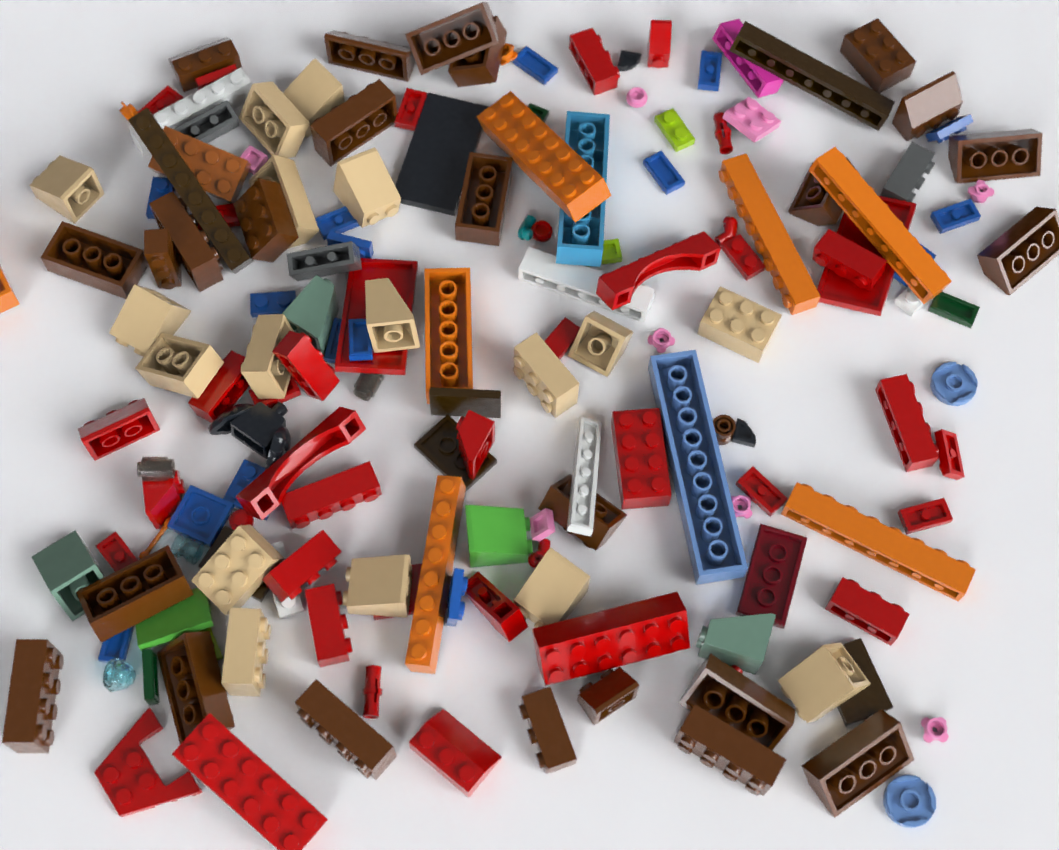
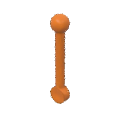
M170 517L166 519L164 526L147 549L139 554L140 559L148 556L168 528L167 525L171 519Z

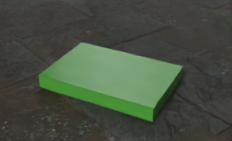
M198 587L191 589L194 595L136 624L139 649L142 651L172 641L185 632H198L214 626L209 598Z

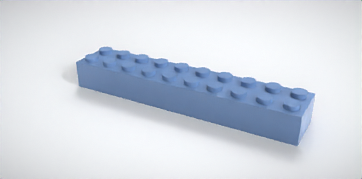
M696 350L650 356L648 372L656 408H660L664 444L695 583L699 585L743 578L748 567Z

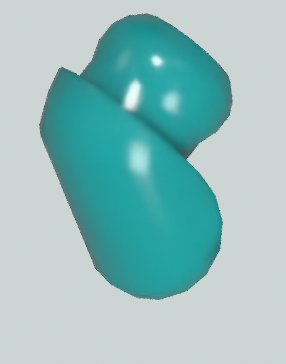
M527 215L517 232L519 239L526 241L532 239L533 231L531 227L536 222L533 216Z

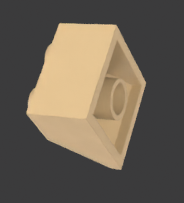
M593 311L585 316L568 356L608 377L624 353L633 331Z

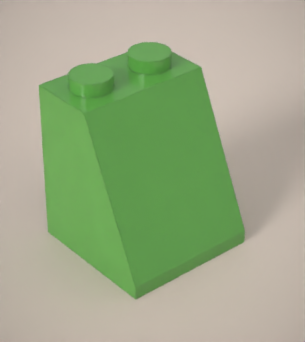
M465 505L470 568L528 563L529 554L533 553L532 540H527L526 532L530 531V519L525 517L524 509Z

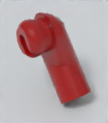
M727 216L723 219L724 232L714 238L719 246H722V243L737 235L738 222L734 217Z
M544 538L538 543V550L529 556L528 563L531 567L536 568L549 550L551 543L549 539Z

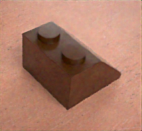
M621 667L614 671L611 668L600 676L601 680L595 684L589 682L579 689L580 694H578L577 701L593 725H596L636 698L640 685Z

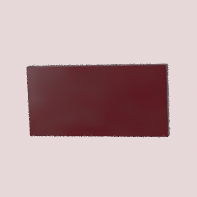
M760 524L736 615L749 616L772 613L776 615L773 626L784 629L807 537Z

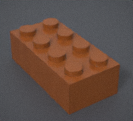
M165 126L163 130L207 194L230 204L235 203L251 168L249 161ZM152 156L148 167L152 171L166 176Z

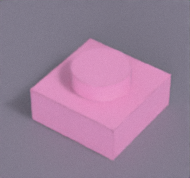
M249 146L240 156V158L249 161L251 164L249 172L255 174L268 161L266 154L252 146Z
M545 508L529 518L532 540L540 542L555 532L553 510Z

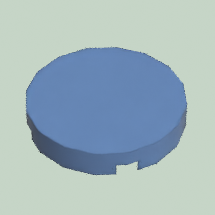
M957 362L941 364L935 369L930 379L933 395L939 401L951 406H960L968 403L974 397L978 386V380L974 372L964 364H956Z
M902 775L893 779L886 786L883 794V806L887 815L894 823L905 828H916L926 824L932 818L936 810V797L932 787L921 780V778L915 775Z

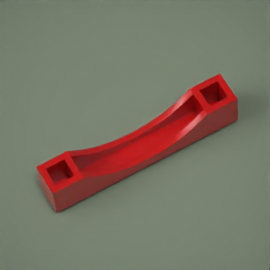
M704 231L692 235L683 241L676 242L662 250H657L653 254L639 258L637 261L623 265L614 271L604 273L598 279L596 294L611 310L617 309L630 303L636 289L645 280L654 275L673 270L701 271L716 264L721 247Z
M344 407L336 409L235 497L247 515L263 520L281 504L288 488L307 468L327 454L350 444L365 431L366 428L357 412Z

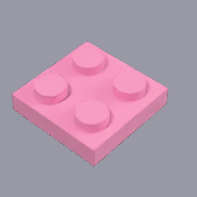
M750 97L725 111L722 117L754 143L777 129L781 123L773 113L767 111Z

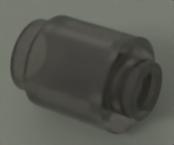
M360 373L354 384L355 389L353 393L358 398L369 401L378 391L384 380V375Z
M167 456L142 457L141 462L137 463V475L142 477L143 482L174 479V459H168Z

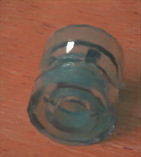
M180 533L175 538L171 551L175 557H183L186 562L195 565L204 552L205 544L199 540L193 541L188 535Z

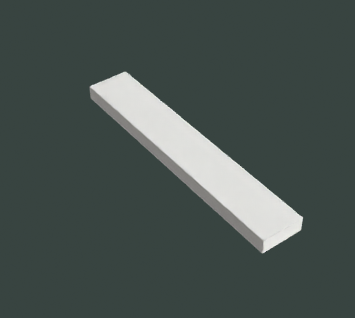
M579 417L567 531L591 536L594 524L602 422Z

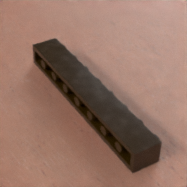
M747 21L744 22L729 50L877 131L880 130L889 117L895 101Z
M145 108L130 118L128 121L231 271L236 274L254 262L151 111Z

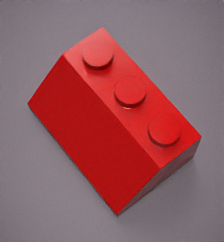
M145 398L141 400H134L119 410L110 411L106 416L98 420L85 423L83 427L78 428L82 443L94 461L160 431V428Z
M444 708L425 722L409 741L411 750L468 798L502 759L497 752Z

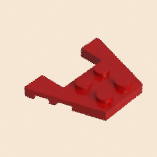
M151 708L145 711L94 772L121 817L202 793L201 788L190 771L167 786L163 783L141 746L144 741L164 729Z

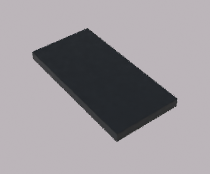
M433 93L427 94L395 185L401 197V204L455 216L461 198L469 153H476L483 132V128L476 116L489 106Z

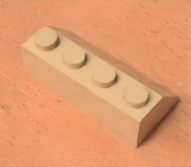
M273 155L248 182L250 187L258 178L280 183L299 236L287 248L289 249L306 244L319 231L294 160Z

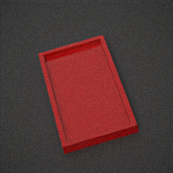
M879 196L909 231L917 203ZM844 212L837 233L884 259ZM887 262L884 274L869 292L864 288L857 287L845 277H839L829 268L824 267L817 287L820 294L818 302L881 316L895 270Z
M361 258L362 269L350 271L348 274L335 372L405 375L408 349L374 353L373 351V360L350 361L349 319H366L365 280L389 278L413 314L418 261Z

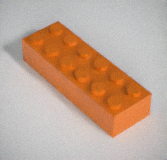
M470 268L425 269V372L427 404H430L429 389L431 387L473 389Z

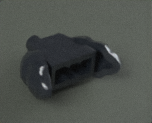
M262 402L255 405L248 403L237 404L219 414L208 427L211 435L231 433L233 437L267 459L265 470L289 451L291 446V436L286 428V420L283 417L288 410L281 402H277L272 408H269Z

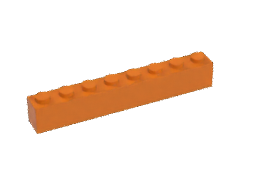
M833 147L814 161L809 169L811 174L923 304L942 292L952 282L947 273L938 266L932 256L925 251L918 240L906 229L902 221L893 214L888 205L880 199L874 189L867 184L860 176V173L847 161L844 154L836 147Z
M745 153L723 160L719 170V178L728 188V196L731 200H734L737 214L740 218H743L746 231L749 236H752L757 253H760L763 257L765 269L768 272L770 271L774 287L782 295L783 305L789 309L791 315L815 308L820 299V294L748 155Z
M437 475L405 665L411 672L436 673L466 486L461 477Z
M796 483L781 513L958 602L966 594L976 571L967 562L953 559L947 556V553L943 550L933 549L925 545L918 538H910L902 534V531L898 528L888 527L880 523L875 517L865 516L859 513L856 508L837 502L830 495H822L814 491L807 484Z

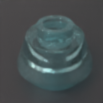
M115 657L107 663L104 669V687L109 692L127 689L134 683L136 672L131 664L119 657Z

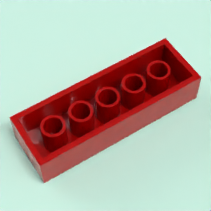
M678 592L532 628L538 667L545 686L690 648L687 610Z
M210 713L172 753L181 764L277 850H303L328 820Z

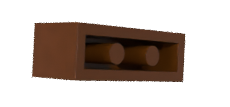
M168 228L144 230V255L158 287L164 289L182 287L181 261Z
M551 686L522 696V704L518 705L522 719H527L530 725L527 733L531 744L536 743L539 753L535 755L540 769L545 767L546 773L549 774L576 764L577 757Z

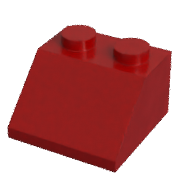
M468 410L465 417H460L456 429L458 430L459 451L469 478L474 480L495 441V421Z
M171 462L141 467L145 512L155 529H161L164 526V522L176 511L182 500V494L185 493L184 481L180 479L179 471L174 470Z

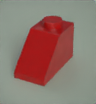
M651 20L647 43V67L668 68L672 20Z

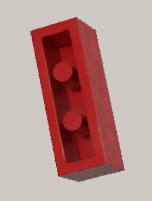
M593 27L570 35L569 50L594 96L617 88L618 78H620L617 66L612 64L609 51H605L600 35H596Z
M828 229L815 245L812 259L818 265L829 268L839 277H845L857 287L864 288L869 292L884 274L887 260L831 229Z
M289 331L272 352L309 397L324 401L340 381L334 374L335 369L324 361V355L311 344L312 340L308 335L303 332L299 334Z
M231 350L223 359V365L198 399L193 397L190 399L188 404L197 416L212 423L219 414L234 406L250 386L241 374V364L244 362L245 356Z
M322 530L271 570L262 580L281 603L288 597L293 600L303 591L301 589L302 585L307 582L310 586L321 576L318 572L323 568L328 571L338 563L336 557L342 551L326 532Z
M842 577L825 607V610L890 646L899 637L910 615L900 605L891 604L882 599L878 593L867 591L860 587L856 581Z
M334 583L306 589L305 595L319 666L325 667L350 661L349 653L353 652L350 637L345 638L344 629H348L346 614H341L340 606L343 605L341 590L337 591Z

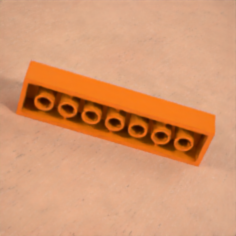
M511 91L476 116L485 134L504 153L513 158V161L575 223L611 196L604 178Z

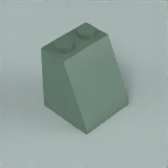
M316 275L282 313L287 318L294 332L299 334L303 332L308 335L312 340L311 344L313 347L318 349L324 356L334 318H337L339 311L335 285L329 279H322Z
M75 530L32 556L49 591L72 621L85 614L76 592L105 577L89 549Z
M769 613L711 619L708 626H703L696 643V647L700 648L698 656L706 659L711 653L729 666L736 665L742 671L755 675L764 661L776 615Z

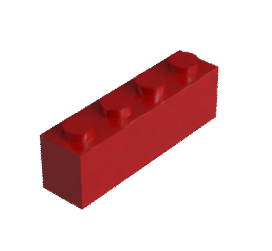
M907 374L881 379L875 391L906 472L933 466L939 458V449L931 438L930 425L924 420L922 405L920 402H917L915 397L914 384L909 381Z
M369 461L287 492L283 496L281 503L291 529H300L308 526L314 520L327 519L333 513L340 510L348 511L358 503L374 501L382 493L378 479Z

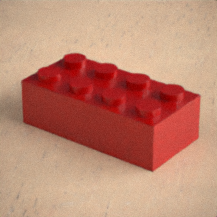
M660 408L613 411L611 429L621 510L669 506L672 494Z

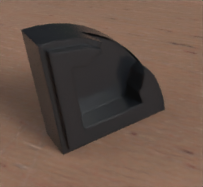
M621 50L617 66L618 70L628 71L635 68L641 60V54Z
M737 418L731 442L754 448L756 444L755 434L744 420Z

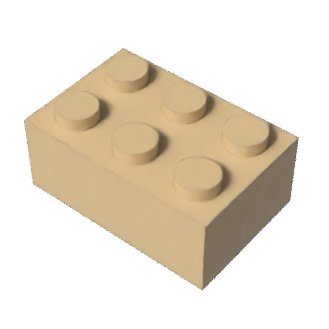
M273 81L252 84L239 115V119L272 156L276 155L284 158L296 157L310 126L309 121Z
M720 286L700 321L697 334L759 363L778 328L782 315Z
M284 314L258 315L256 324L252 329L253 334L250 343L247 345L245 360L241 364V374L245 377L258 399H284L291 374L272 352L289 331L294 332Z
M537 332L514 347L513 371L519 379H523L527 383L529 392L541 400V405L547 413H551L556 418L577 404L579 382Z
M161 333L135 369L151 386L198 399L217 374L224 361L209 344Z
M251 524L240 525L191 581L225 615H228L230 608H241L262 585V579L285 558Z
M230 608L221 684L230 696L260 697L261 689H265L266 674L263 673V665L268 663L269 651L265 649L266 640H270L271 625L268 624L267 617L263 615L261 609Z

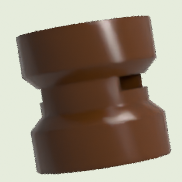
M719 415L713 420L718 445H726L732 439L736 424L730 416Z

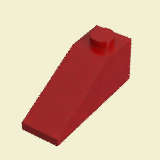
M479 571L468 579L465 595L508 642L528 628L520 608Z

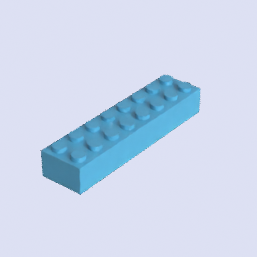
M567 111L564 141L594 168L607 183L610 114ZM606 200L576 223L560 208L556 264L601 267Z

